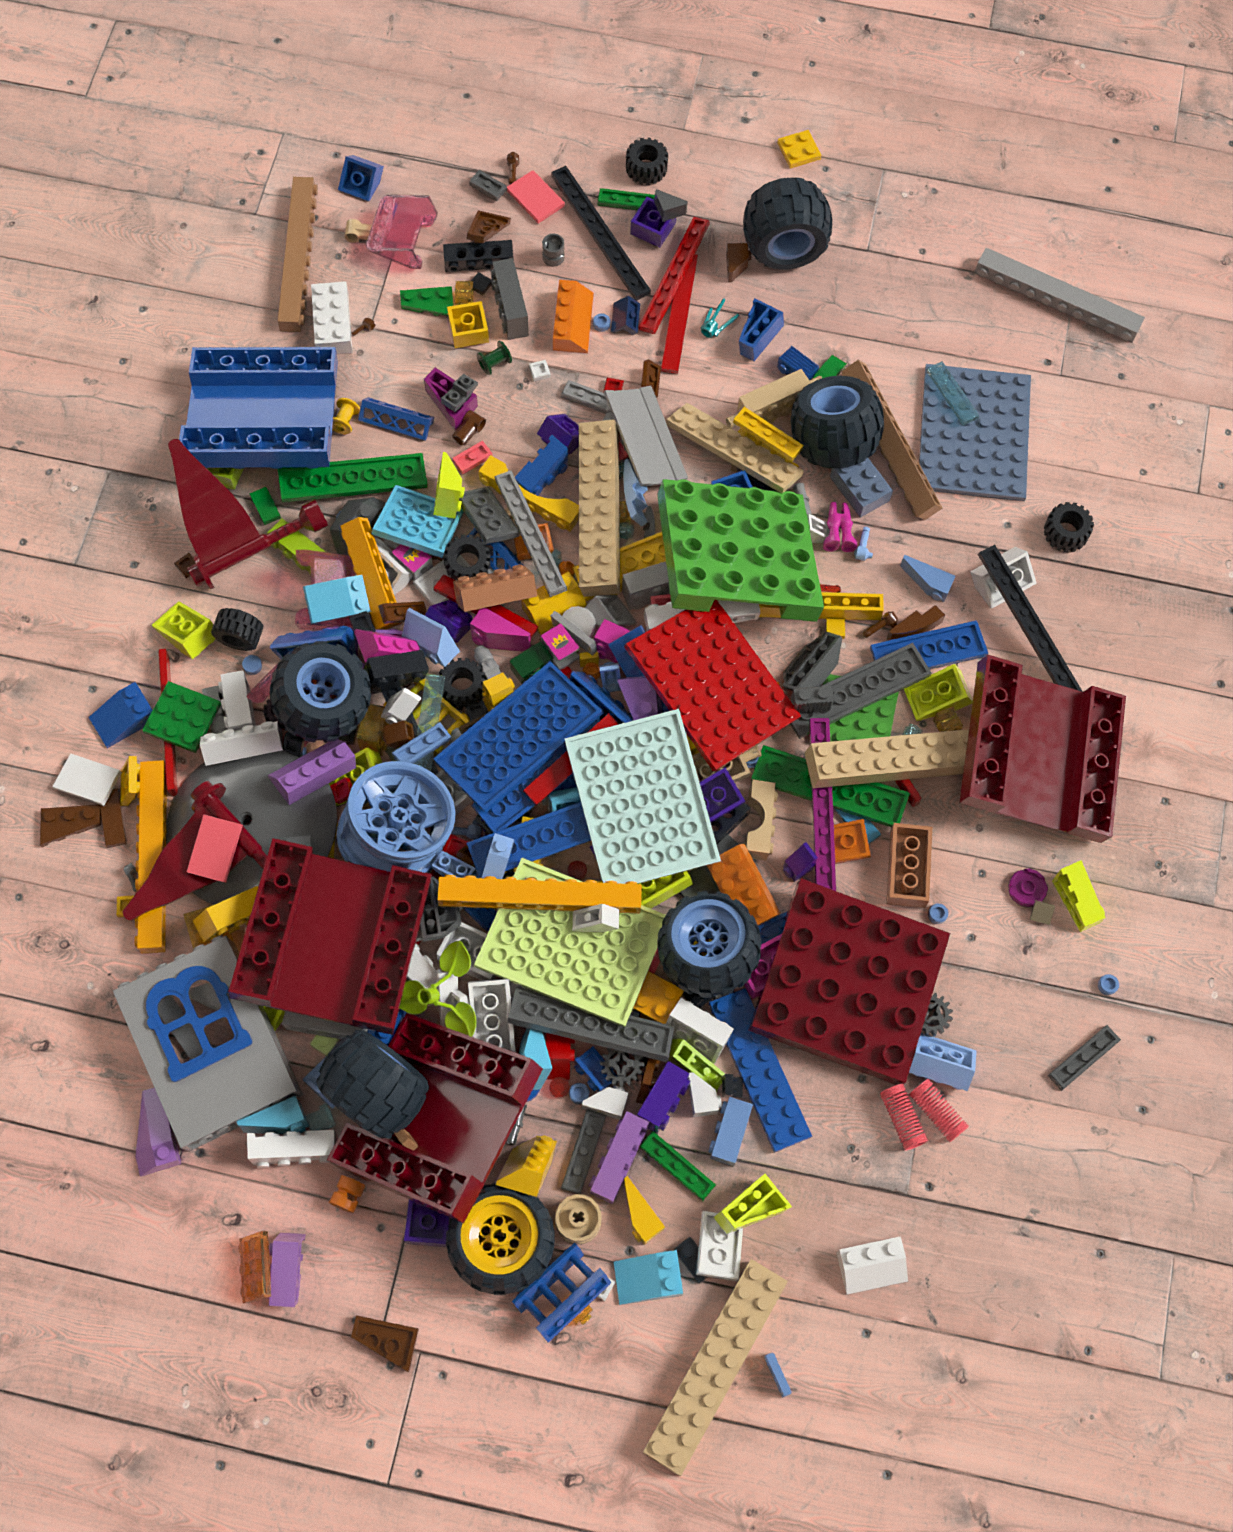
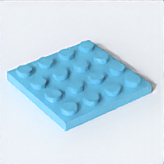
M395 485L372 529V535L443 558L445 548L448 547V543L451 541L464 511L461 508L460 512L456 513L455 519L433 515L434 497Z

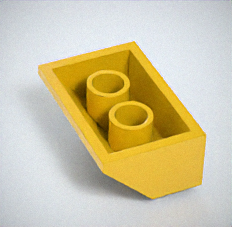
M569 571L561 575L567 591L549 597L543 585L536 589V597L521 600L523 611L530 621L538 626L537 631L540 635H543L552 627L554 628L550 617L554 611L562 616L571 607L579 606L585 608L587 606L578 584Z

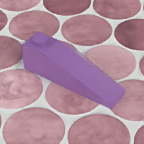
M155 1087L142 1091L136 1146V1161L140 1177L181 1165L175 1134Z

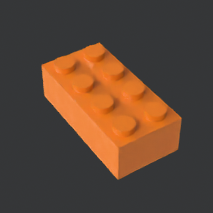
M739 844L719 855L721 862L707 865L720 892L729 895L732 900H739L745 905L750 915H753L758 926L781 914L745 844Z

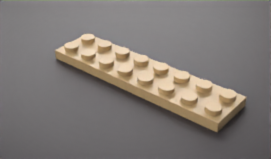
M689 403L683 405L666 419V424L670 428L739 469L745 470L746 473L780 493L785 492L803 475L802 469L785 462L783 458L776 454H771L766 448L756 445L754 441L747 437H742L737 431L732 428L730 429L722 422Z

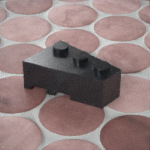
M423 650L368 658L363 670L368 673L371 683L370 693L373 695L412 682H419L425 679L429 668Z

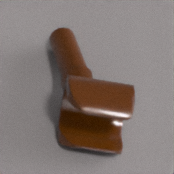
M365 318L362 325L351 333L355 336L365 328L372 331L376 325L372 319Z

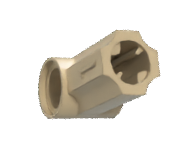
M349 219L347 221L344 236L347 241L356 243L360 239L379 240V225L361 224L356 219Z

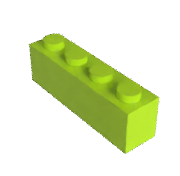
M281 518L267 534L288 524V522ZM300 531L271 544L274 549H280L287 559L294 560L301 570H307L309 575L316 581L326 582L339 569L336 559Z

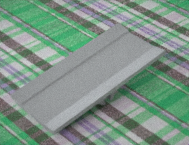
M646 386L639 389L620 391L605 390L604 394L622 437V444L625 445L624 450L628 452L640 485H659L663 479L687 480L688 476L652 387Z

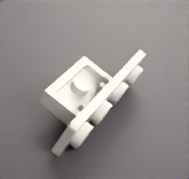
M448 972L438 973L437 982L445 977ZM453 974L438 986L440 993L439 1002L450 1004L454 1007L459 1002H466L470 1005L469 998L458 990V977ZM439 1006L441 1026L446 1027L445 1017L451 1011L450 1008Z

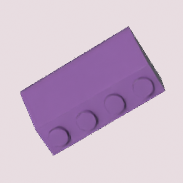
M336 740L318 747L269 774L268 778L286 802L291 805L355 769L356 759L354 753L345 742Z

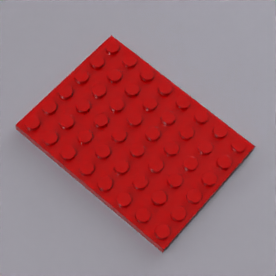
M718 600L713 601L709 612L684 610L631 640L624 646L669 711L679 709L685 733L713 772L801 717Z

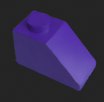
M805 842L785 860L783 871L789 879L792 878L795 882L814 869L818 857L807 842Z

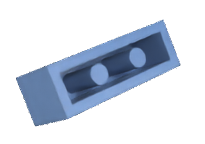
M729 1097L728 1102H723L720 1113L724 1115L722 1122L717 1121L714 1133L718 1135L716 1141H711L708 1151L712 1153L710 1159L734 1167L753 1104Z

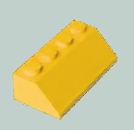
M537 1135L514 1147L497 1179L496 1185L537 1197L551 1166L557 1141L549 1136Z

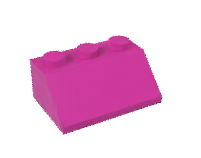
M359 629L354 631L365 663L371 657L420 650L416 640Z

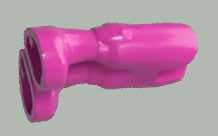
M836 502L830 503L827 521L830 532L829 536L823 541V549L827 552H834L840 547L839 528L842 529V551L850 553L854 552L857 548V541L851 533L853 522L848 503L846 502L842 504V514L837 513Z

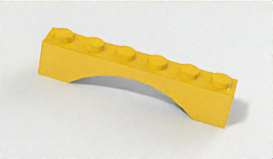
M490 455L479 470V480L485 486H491L501 494L495 481V476L508 472L506 464ZM519 485L531 512H536L546 521H552L560 529H566L571 532L579 521L578 504L567 498L549 499L540 497L526 491Z

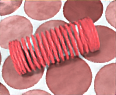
M926 1079L909 1096L914 1099V1102L917 1101L916 1104H920L919 1107H922L921 1110L927 1113L928 1119H931V1122L934 1121L933 1124H937L938 1130H941V1133H944L943 1136H946L947 1141L951 1142L965 1131L969 1125L965 1120L957 1124L962 1117L956 1120L960 1116V1114L955 1116L957 1111L950 1115L955 1110L949 1111L952 1106L947 1108L950 1103L942 1107L947 1102L945 1100L941 1103L945 1097L939 1100L943 1094L933 1100L940 1094L939 1091L932 1096L938 1090L935 1089L931 1092L935 1086L925 1092L933 1085L931 1080Z
M898 1084L882 1091L880 1097L885 1102L884 1105L888 1109L887 1112H889L888 1115L892 1119L891 1122H894V1129H897L896 1132L900 1136V1142L903 1143L902 1146L907 1151L928 1142L925 1133H922L924 1130H920L922 1126L917 1127L921 1123H917L919 1119H917L918 1116H914L916 1115L915 1109H912L913 1106H909L912 1103L909 1102L911 1099H907L909 1096H905L907 1092H904L906 1091L904 1084Z

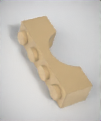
M752 780L749 787L748 805L754 808L760 815L761 826L747 833L744 844L752 859L766 861L769 854L772 855L774 844L771 843V837L774 836L775 825H772V819L776 817V808H773L774 802L777 801L778 791L775 790V783Z

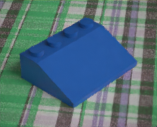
M573 671L570 674V680L602 710L603 714L599 718L603 719L609 713L618 724L634 721L631 713L624 709V705L618 700L615 701L606 688H601L594 677L584 672Z

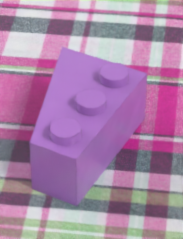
M645 676L626 677L617 680L633 720L662 713L661 698Z
M280 1233L273 1240V1243H270L269 1256H272V1264L268 1266L267 1276L271 1277L270 1286H267L266 1299H269V1306L295 1307L297 1305L301 1280L300 1262L303 1261L301 1247L302 1241H305L306 1234Z

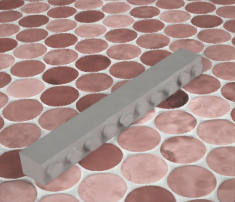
M985 248L974 272L981 277L992 280L997 284L1026 295L1028 298L1035 299L1044 305L1051 306L1060 312L1069 314L1076 319H1080L1132 343L1145 319L1144 316L989 248Z

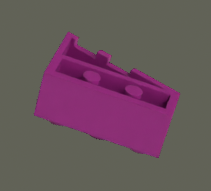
M434 367L424 378L425 391L456 431L462 424L465 414L469 410L474 411L478 407L477 395L472 393L456 412L441 403V398L452 389L455 380Z

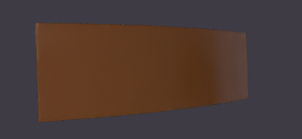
M936 605L922 615L916 610L889 631L887 640L928 632L943 622L945 614Z

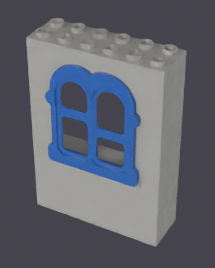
M222 935L212 939V943L206 946L199 945L195 947L193 952L187 955L181 954L175 957L174 961L169 964L163 963L158 965L153 972H145L138 975L137 979L132 982L121 983L118 985V989L113 991L178 1143L182 1149L192 1151L238 1128L239 1126L236 1121L296 1096L298 1098L303 1095L264 1007L230 999L228 991L239 952L235 943L227 936L223 937ZM198 980H206L211 983L221 1004L219 1010L203 1018H198L189 998V989ZM174 995L181 1000L186 1013L184 1016L168 1024H163L157 1010L158 1003L165 996ZM226 1017L233 1030L234 1038L216 1048H212L204 1032V1027L220 1018ZM190 1023L200 1042L203 1053L182 1064L178 1060L168 1035L171 1031Z

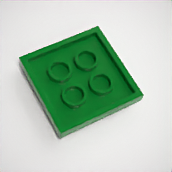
M168 681L142 731L147 735L196 753L200 747V737L207 733L221 706V702Z

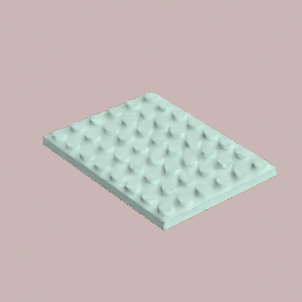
M679 709L564 739L603 883L606 881H616L619 884H625L626 882L633 881L639 884L721 862Z

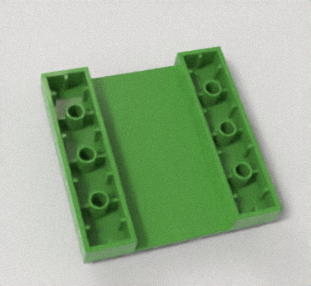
M684 479L678 481L662 480L657 497L672 608L709 612L714 600L779 606L782 619L817 622L824 609L803 494H796L791 491L780 493L761 490L756 487H731L720 483H695Z

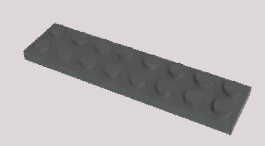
M913 643L908 644L822 685L832 686L834 702L831 710L815 711V713L813 711L811 713L809 711L808 713L801 712V717L790 725L798 738L801 739L810 734V718H829L830 724L928 678L932 673Z
M517 987L507 1023L664 1062H667L669 1058L674 1026L631 1015L624 1028L538 992Z

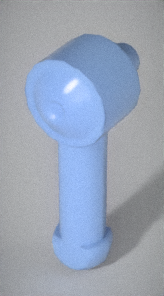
M863 527L860 544L854 552L855 559L865 561L873 556V553L869 552L868 548H866L870 532L869 527Z

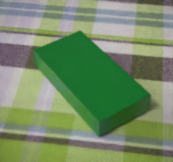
M267 487L249 493L264 525L281 519V515Z

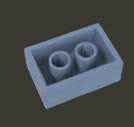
M869 458L857 465L845 468H832L830 478L860 518L890 501L893 490Z

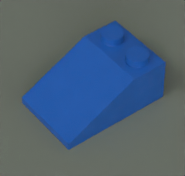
M133 682L116 692L90 715L89 719L105 746L109 748L143 729L153 710L137 683Z

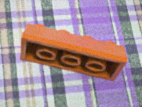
M559 279L553 331V351L588 353L594 292L577 281Z

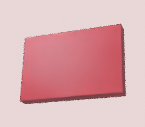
M534 170L507 186V192L538 224L565 206V202Z
M203 815L187 872L226 883L243 825Z

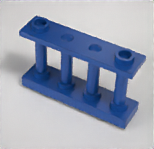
M576 1243L568 1247L545 1270L539 1279L529 1285L528 1288L519 1292L516 1298L512 1300V1303L521 1314L527 1309L540 1323L536 1329L548 1343L611 1284V1281L601 1268L593 1272L581 1260L584 1254ZM573 1265L588 1278L580 1287H577L565 1274ZM558 1279L572 1293L564 1302L549 1289ZM542 1294L556 1308L548 1317L534 1305V1302Z

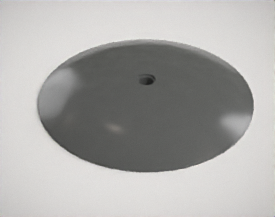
M284 750L207 766L204 762L183 782L172 801L166 821V845L179 833L194 814L191 809L194 802L191 797L193 790L201 783L210 781L212 785L222 783L225 786L226 791L220 800L262 846V850L266 855H268L272 838L285 841L286 837L310 835L313 854L328 857L337 828V809L334 795L328 783L289 805L268 778L269 774L300 758ZM248 820H252L249 825H245ZM247 856L228 874L226 883L216 881L192 893L210 904H218L255 886L259 887L263 869L253 858Z

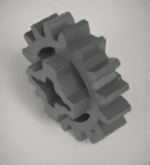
M934 993L931 997L930 1002L934 1004H929L922 1030L925 1031V1036L931 1032L932 1036L935 1037L937 1031L943 1034L944 1028L948 1029L950 1026L948 1022L953 1020V1017L949 1016L953 1009L947 1008L950 1002L944 1003V996L937 998V993ZM935 1009L933 1016L927 1020L929 1012Z
M607 1048L608 1055H602L606 1060L600 1063V1065L605 1067L601 1072L604 1075L608 1074L605 1079L608 1082L612 1080L614 1086L618 1082L622 1088H624L625 1083L632 1086V1080L639 1081L638 1074L644 1075L640 1070L646 1067L641 1062L645 1059L643 1056L632 1054L635 1060H630L627 1052ZM625 1061L627 1065H624L622 1069L619 1065ZM611 1069L617 1070L618 1077L613 1075Z

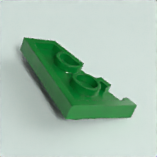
M452 286L400 290L401 309L419 313L429 312L435 316H448L447 307L454 306Z

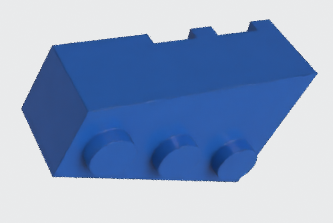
M553 435L549 437L550 443L544 450L540 448L537 451L539 454L532 463L529 461L515 476L517 483L522 488L537 496L540 495L545 486L551 485L555 477L563 474L568 468V448Z

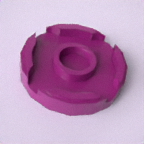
M1028 868L1014 873L1009 880L1008 891L1012 900L1018 905L1033 907L1035 900L1042 902L1047 896L1048 885L1041 873Z

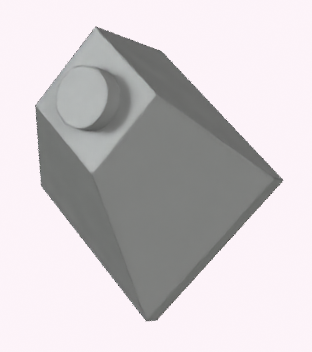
M617 595L595 596L585 607L592 612L596 620L595 625L601 626L604 619L619 626L636 625L637 623Z

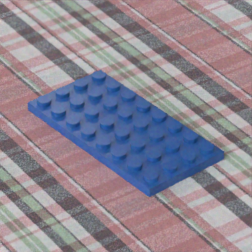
M550 661L433 759L484 813H487L566 745L565 738L577 736L603 713L589 697Z

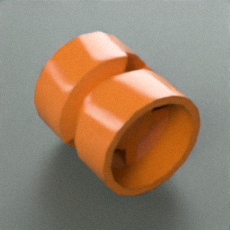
M341 1175L336 1185L338 1191L333 1192L329 1203L354 1214L358 1205L357 1197L362 1196L366 1185Z

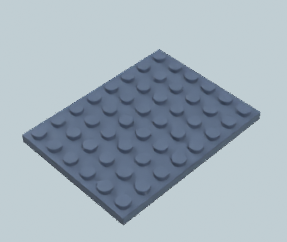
M926 364L919 464L934 492L1015 501L1026 500L1031 375Z

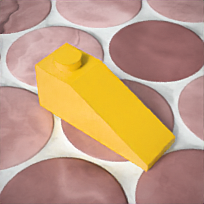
M626 1176L624 1178V1187L631 1225L634 1230L631 1233L638 1243L642 1241L645 1245L665 1230V1226L629 1177Z

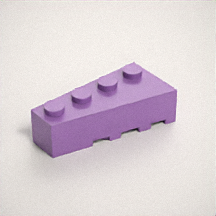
M626 1111L623 1120L620 1119L615 1128L617 1131L615 1137H611L606 1149L609 1151L606 1157L602 1156L597 1168L600 1169L598 1175H593L588 1187L591 1188L590 1194L611 1204L614 1203L648 1130L649 1121Z

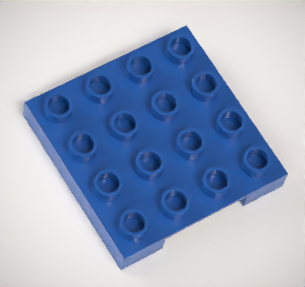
M192 347L189 367L192 387L186 425H181L179 440L205 468L232 467L243 469L245 467H270L272 469H279L282 467H307L315 469L318 467H329L338 368L336 347Z

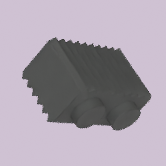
M831 685L794 688L791 696L794 709L799 713L830 711L834 702Z

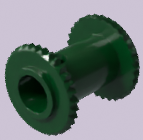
M502 341L497 342V349L485 356L480 352L477 353V360L487 375L492 374V367L504 360L509 364L512 363L511 353Z

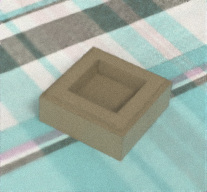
M1035 900L1030 920L1050 925L1055 905Z

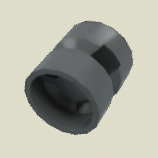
M548 234L542 241L543 261L551 267L561 265L565 259L564 239L559 234Z

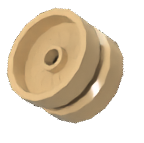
M574 1194L565 1198L559 1204L556 1211V1227L559 1235L571 1244L583 1245L592 1241L598 1235L601 1227V1211L598 1204L592 1198L583 1194ZM581 1217L583 1221L575 1223V1218Z

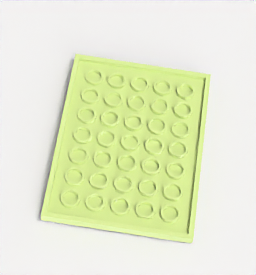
M521 858L513 876L517 880H525V878H535L538 881H545L548 878L556 879L557 881L574 879L524 858ZM641 905L640 914L619 913V929L607 932L572 931L573 911L499 908L474 963V967L500 978L509 979L510 982L625 1028L657 951L658 932L662 928V921L666 915Z

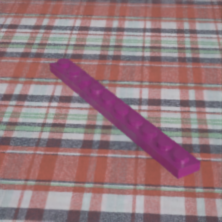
M829 718L809 719L810 745L811 743L830 742ZM832 787L812 788L814 853L818 857L815 864V883L836 891Z

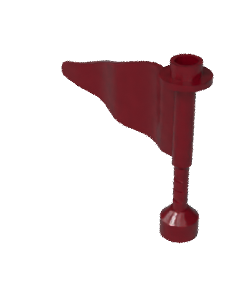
M172 439L168 443L184 525L196 552V555L193 556L196 564L187 569L197 587L207 583L210 590L215 588L210 577L269 548L271 544L303 528L316 533L329 526L314 499L301 506L299 518L268 534L260 535L249 515L235 496L187 450L179 439Z
M205 781L193 790L191 797L194 802L191 809L194 814L161 851L147 880L122 911L125 919L129 921L135 920L149 911L177 901L217 881L188 873L187 869L203 815L241 824L220 800L226 791L222 783L212 785L210 781ZM242 826L229 873L247 856L253 858L262 869L265 866L267 855L263 852L262 846L244 826Z

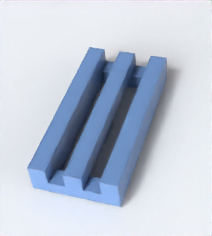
M772 1352L764 1356L782 1398L791 1394L792 1391L774 1353Z

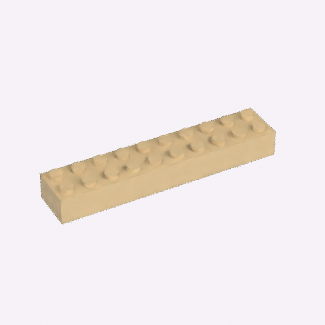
M615 419L579 423V588L584 597L620 594L619 440Z
M969 729L811 743L805 751V757L812 788L963 774Z
M750 1259L642 1453L678 1476L683 1474L785 1288L787 1280Z

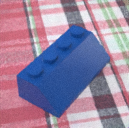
M340 626L334 629L323 628L319 631H304L303 633L296 634L287 633L278 636L270 645V649L281 660L286 654L292 653L294 648L302 644L308 643L311 645L315 641H327V644L336 646L339 644L347 648V652L351 655H356V636L354 631L348 626Z

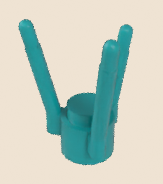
M725 298L722 299L711 319L710 316L713 309H709L701 326V333L708 338H712L713 335L717 337L722 330L739 317V314H736L718 329V323L715 321V318L726 301Z

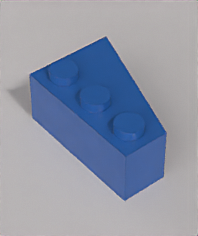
M754 298L752 309L749 311L747 322L739 339L740 355L752 361L759 357L784 327L782 311Z

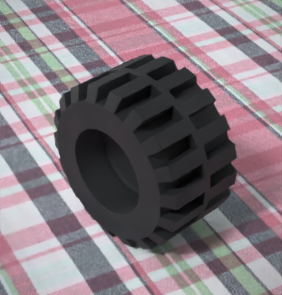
M647 137V139L640 138L639 141L635 140L634 144L631 143L626 151V173H628L630 179L633 178L634 182L638 181L641 185L643 183L650 185V183L656 184L657 181H661L666 176L668 152L667 148L663 147L664 144L662 142L658 143L657 139L651 140V138ZM643 160H649V161H652V162L646 163V162H642V161H643Z
M1065 502L1064 505L1060 503L1057 507L1055 506L1044 525V536H1047L1046 541L1051 542L1050 546L1057 547L1056 550L1058 551L1062 549L1068 553L1069 550L1071 552H1075L1077 549L1080 550L1083 545L1085 546L1093 531L1094 522H1092L1093 516H1089L1090 511L1088 509L1084 510L1082 505L1077 506L1075 502L1073 504ZM1061 523H1069L1077 531H1067L1062 527Z
M463 534L460 539L455 537L454 542L450 541L444 554V565L448 576L451 575L452 579L458 580L459 577H475L476 574L482 572L488 574V569L491 566L490 550L486 547L484 541L481 542V538L476 537L474 539L471 534H469V537H465V534ZM463 553H472L478 558V562L471 567H463L456 560Z
M225 608L218 611L211 633L217 641L227 647L241 651H252L257 648L264 625L255 616L245 611Z
M457 658L458 661L454 662V659H452L450 664L444 667V670L441 669L439 671L438 687L441 697L454 708L458 707L459 710H463V707L482 701L485 674L482 672V667L480 665L477 666V662L474 660L470 662L468 658H465V661L462 658ZM459 678H467L473 682L465 690H458L451 686Z

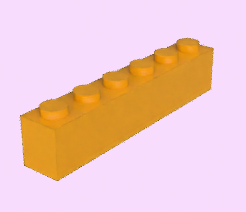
M357 517L341 525L342 537L346 541L348 555L354 565V572L357 576H363L373 626L376 630H387L401 624H383L378 606L383 603L397 602L374 535H372L368 518Z

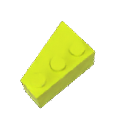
M1082 860L1060 869L1052 883L1079 931L1082 932L1100 924L1106 918L1105 912L1098 901Z
M764 1174L713 1218L725 1233L729 1234L784 1213L792 1206L767 1175Z

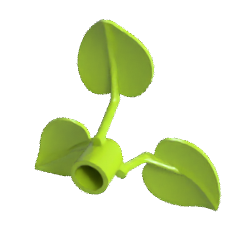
M455 941L444 949L440 957V968L448 972V974L429 988H425L417 980L407 981L400 1009L410 1014H420L426 1010L429 1004L450 1008L451 1011L445 1017L446 1027L472 1037L477 1023L473 1008L466 1002H459L454 1007L453 1005L438 1001L440 993L436 989L437 986L450 978L452 974L456 977L464 976L471 966L470 955L461 941Z

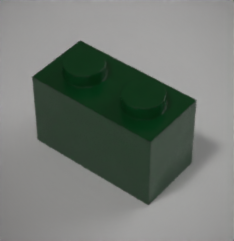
M540 641L509 661L510 669L521 684H523L524 681L531 678L536 671L543 668L550 661L553 663V657Z

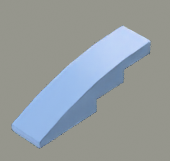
M627 458L624 461L623 474L626 505L630 517L640 526H643L647 523V520L642 510L648 506L643 494L648 488L647 486L640 485L633 465Z

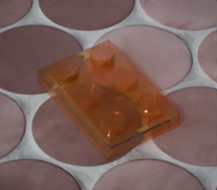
M260 1231L239 1239L238 1251L241 1262L239 1272L242 1282L240 1294L242 1296V1303H252L271 1297L268 1231Z

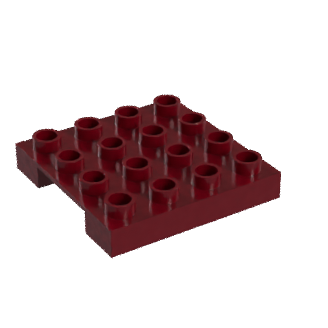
M987 654L977 663L959 803L1098 843L1112 838L1126 696L1095 686H1091L1081 692L1022 674V664Z
M272 838L228 991L230 999L393 1035L432 874L393 865L391 871H385L313 854V848L310 846Z
M801 878L796 884L765 987L760 993L748 1031L894 1085L905 1084L951 933Z
M406 1013L389 1047L408 1061L428 1081L429 1090L425 1094L426 1099L420 1112L404 1128L410 1133L418 1147L415 1150L405 1147L395 1133L391 1138H380L361 1126L357 1127L346 1123L327 1161L345 1172L461 1223H465L543 1068L529 1057Z

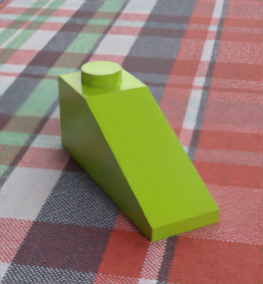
M672 1039L668 1061L688 1073L693 1072L716 1089L717 1092L722 1084V1076L725 1073L684 1039Z

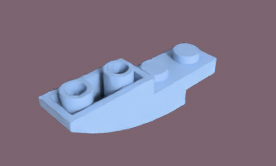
M441 851L432 864V868L443 877L445 875H454L456 878H464V876L471 875L479 878L476 868L444 851Z

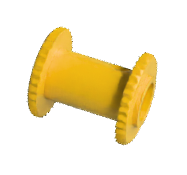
M339 398L336 402L339 411L337 416L333 417L332 430L339 434H350L352 427L349 422L352 415L359 414L360 407L351 399Z

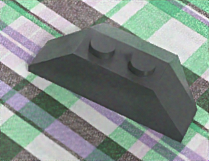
M374 497L347 501L330 528L338 557L349 562L351 561L340 526L357 517L368 518L371 529H373L386 504L385 502Z
M826 632L822 637L816 638L805 645L783 672L784 688L793 691L794 688L821 686L838 665L842 637Z
M431 877L420 924L423 942L444 938L462 925L459 907L438 905L439 882L434 877Z

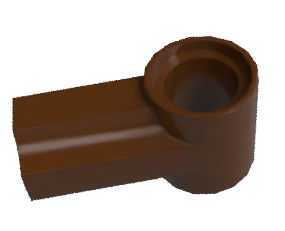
M469 410L465 414L462 424L452 435L453 439L459 445L465 446L476 432L479 433L484 428L486 419L476 412Z

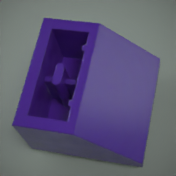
M451 600L431 605L425 614L426 617L445 626L455 643H458L471 629L472 616L460 609L458 604Z

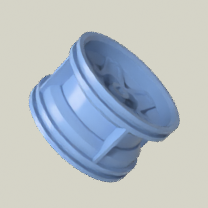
M390 761L367 769L353 784L346 807L341 814L337 826V843L342 857L346 862L385 871H391L393 865L429 873L433 869L432 864L441 853L454 827L455 806L452 796L445 784L436 775L413 763ZM369 802L372 809L362 810L363 806ZM431 827V834L429 835L424 828ZM370 837L377 838V843H375ZM399 848H402L403 850H406V851H405V852H399L398 849H399Z

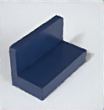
M629 295L613 304L612 333L622 329L631 335L638 333L640 303Z

